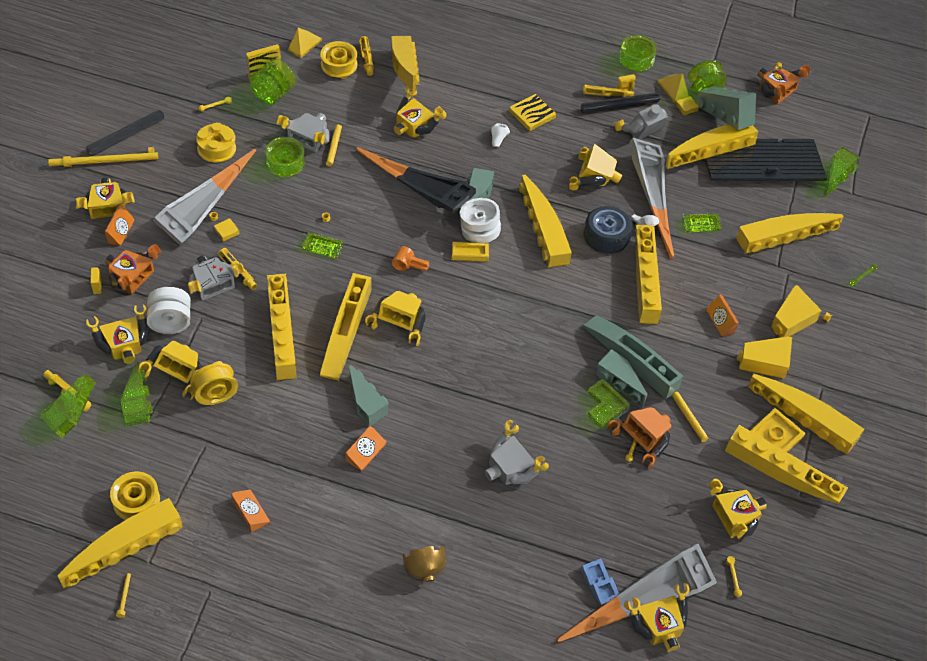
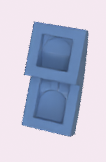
M602 559L580 567L593 595L600 605L609 602L619 594L613 578L608 576Z

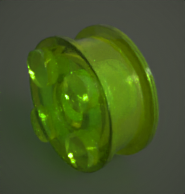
M642 35L629 36L622 41L619 59L625 67L642 72L654 64L657 46L648 37Z
M707 60L691 68L688 73V80L692 83L691 89L693 93L698 95V91L713 86L725 87L727 76L723 72L724 68L721 62Z
M281 137L274 139L265 149L267 168L279 177L284 178L295 175L305 165L304 147L294 138Z

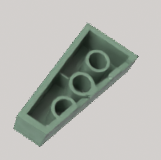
M716 86L698 91L697 104L704 111L738 130L755 125L756 93L739 92L735 89L727 90V88Z

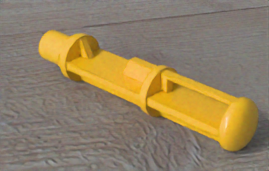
M362 36L359 38L362 57L365 58L366 63L364 70L368 76H372L374 65L369 39L366 36Z
M586 84L582 89L584 95L590 94L602 97L634 96L633 91H627L626 89L589 86Z
M223 248L218 252V256L224 262L225 260L222 257H225L231 263V266L239 263L236 259L232 261L227 256L229 253L234 258L227 248ZM246 270L245 273H240L244 278L243 284L251 290H255L257 284L253 281V277Z
M49 370L44 372L43 377L48 380L50 385L56 383L62 388V395L68 400L74 398L82 405L81 408L77 406L82 412L90 409L91 402L85 399L86 402L84 403L75 396L76 393H79L57 374H52Z

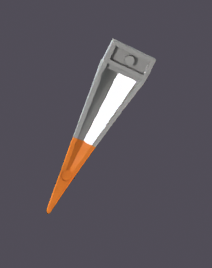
M632 138L629 142L633 153L631 158L653 216L659 219L657 226L669 258L672 259L674 252L668 225L665 197V158L661 146Z
M253 149L200 186L167 205L154 217L153 221L181 246L201 224L256 152V149Z
M694 544L671 556L558 637L556 641L561 642L629 617L631 612L625 609L624 602L629 601L631 607H633L632 597L639 599L641 606L674 595L678 598V594L674 592L675 584H679L680 593L684 590L683 584H688L690 590L685 597L699 593L716 584L717 581L699 544Z

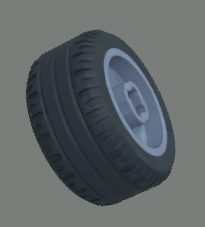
M602 206L596 208L586 218L584 227L585 240L593 249L600 252H618L624 249L630 241L633 230L632 221L627 213L616 207Z

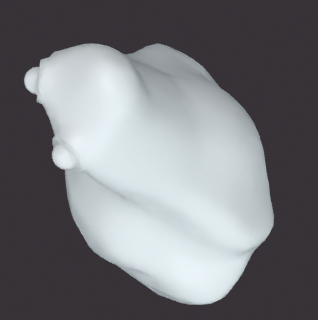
M497 123L491 127L492 146L498 148L504 137L510 133L507 125Z
M634 214L630 218L631 221L638 225L655 226L659 223L658 217L653 215L640 217Z

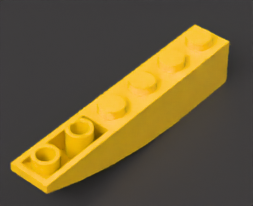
M391 36L394 70L400 80L412 92H416V85H419L415 42H412L411 36Z
M728 124L706 131L668 154L666 168L677 167L755 145L758 130L753 125L738 130Z
M522 175L519 191L524 195V205L528 207V217L533 221V231L537 233L538 246L542 247L543 260L547 261L548 267L569 265L572 252L554 209L538 187L526 175Z
M806 213L769 218L740 226L736 239L745 254L757 252L761 249L772 248L783 243L787 244L794 240L805 239L809 236L820 235L823 232L837 230L844 216L842 214Z
M636 225V282L639 323L658 324L662 307L655 230L652 225Z
M352 274L330 337L320 377L339 381L371 293V277Z
M286 274L267 275L277 380L296 378V364Z
M754 374L751 378L748 388L754 393L765 398L770 404L784 411L786 415L794 418L804 427L810 429L846 455L858 442L865 430L831 406L803 391Z
M741 425L738 426L725 449L727 453L781 483L836 504L840 503L848 489L843 484Z
M168 498L128 518L91 543L58 575L63 589L68 586H74L81 579L95 575L101 569L118 563L120 559L136 554L147 545H153L161 538L178 532L183 527L182 521L171 500Z

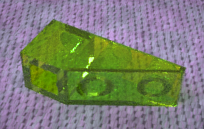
M844 147L840 148L833 155L829 164L824 192L826 196L831 191L834 192L840 182L844 183L849 174H853L859 166L857 163L860 157Z
M139 362L135 363L120 399L126 427L151 422L149 414L153 413L151 401L147 402L146 397H150L148 385L143 384V381H147L146 377H144L145 369L140 370L138 373Z
M85 373L67 391H64L54 403L46 407L39 416L53 432L63 438L78 424L96 382Z

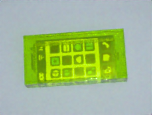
M718 213L683 215L682 218L686 232L721 231L722 228Z
M308 232L302 248L306 251L337 259L342 250L343 241Z

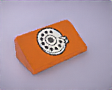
M123 205L118 206L105 230L108 244L121 246L134 223L133 216Z
M718 295L707 307L706 311L721 336L726 337L735 334L739 322L724 297Z
M369 426L346 452V461L360 471H363L387 442L374 428Z
M251 490L231 493L232 501L251 533L270 523Z

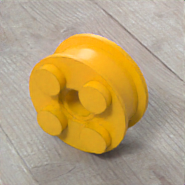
M335 41L328 43L322 48L320 53L322 59L321 68L324 73L331 77L345 79L356 71L357 51L354 46L347 42Z
M214 123L198 131L196 136L197 151L202 159L208 162L220 163L234 156L236 152L235 133L231 128L221 123Z
M217 361L194 371L190 384L195 390L194 396L196 401L204 405H214L230 399L238 390V382L233 378L234 371L232 367Z
M135 471L120 476L113 483L110 490L114 511L123 520H127L160 503L156 481L144 472Z

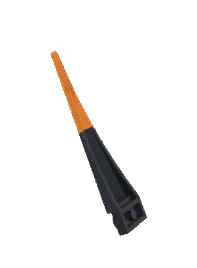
M357 147L358 153L436 207L444 208L452 214L476 194V188L462 180L414 169Z

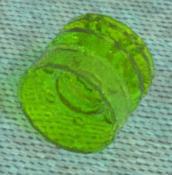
M274 58L251 76L250 84L255 94L262 101L273 105L295 87L296 78L285 62Z

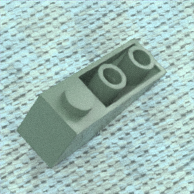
M473 169L472 175H468L467 184L476 188V194L469 200L475 198L488 199L490 197L495 171Z
M611 349L598 363L595 375L613 386L618 392L628 396L634 403H638L643 407L647 398V392L628 360Z
M350 365L349 379L356 413L369 427L388 415L389 403L383 395L380 396L371 382L368 383L364 379L360 370H356Z

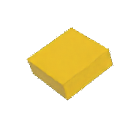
M635 75L618 77L616 89L633 91L636 81Z
M691 96L676 100L675 105L683 115L697 112L699 106Z
M230 218L214 225V230L223 242L239 235V229Z
M98 267L91 268V285L94 294L102 293V279Z

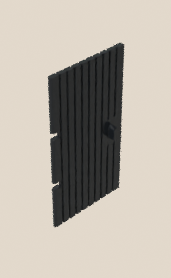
M756 139L755 145L705 158L711 181H827V175L814 139H782V142H779L778 139Z

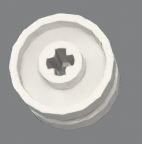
M475 198L467 201L461 207V230L466 240L472 243H488L499 236L501 231L500 210L494 201L487 198Z
M162 287L152 291L148 295L147 301L148 326L152 330L163 334H175L186 330L190 325V297L188 293L175 287Z

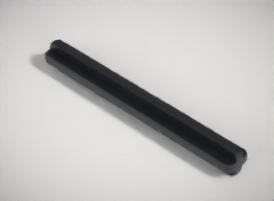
M657 92L582 103L580 108L582 113L657 103L660 101V94Z
M157 110L88 145L86 147L87 152L90 155H94L163 120L165 118L164 113L161 110Z

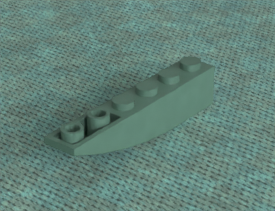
M598 315L583 325L606 348L612 349L627 359L634 372L662 397L667 399L679 390L683 375L638 338Z

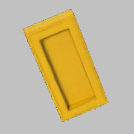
M452 242V260L488 262L489 243Z

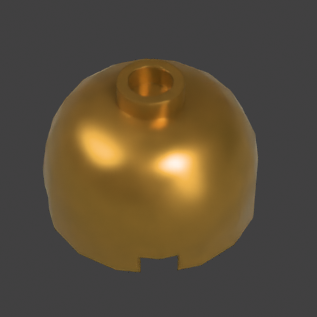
M434 546L409 551L410 556L404 553L402 555L403 563L408 574L413 578L422 579L423 583L434 581L435 576L441 574L446 565L445 547L439 546L440 550H434Z

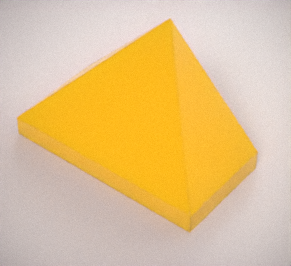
M298 28L288 51L302 58L318 45L322 38L307 30Z
M683 73L657 79V83L674 103H676V100L689 97Z

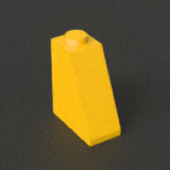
M796 285L775 315L771 328L781 338L789 337L817 322L822 310Z
M792 337L745 343L743 349L739 350L737 355V361H740L739 369L785 379L790 366Z

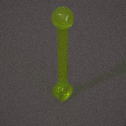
M872 264L870 269L856 279H851L849 284L856 286L859 280L878 269L877 264Z

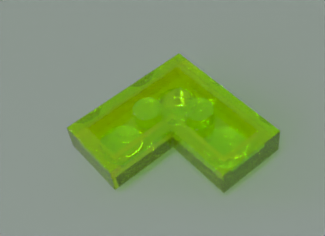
M601 379L588 390V393L599 404L588 411L587 416L600 429L630 407V403L604 379Z

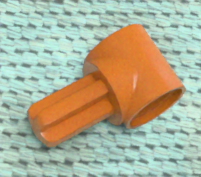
M401 246L392 260V266L399 271H405L411 267L427 271L429 262L414 257V253L410 248Z

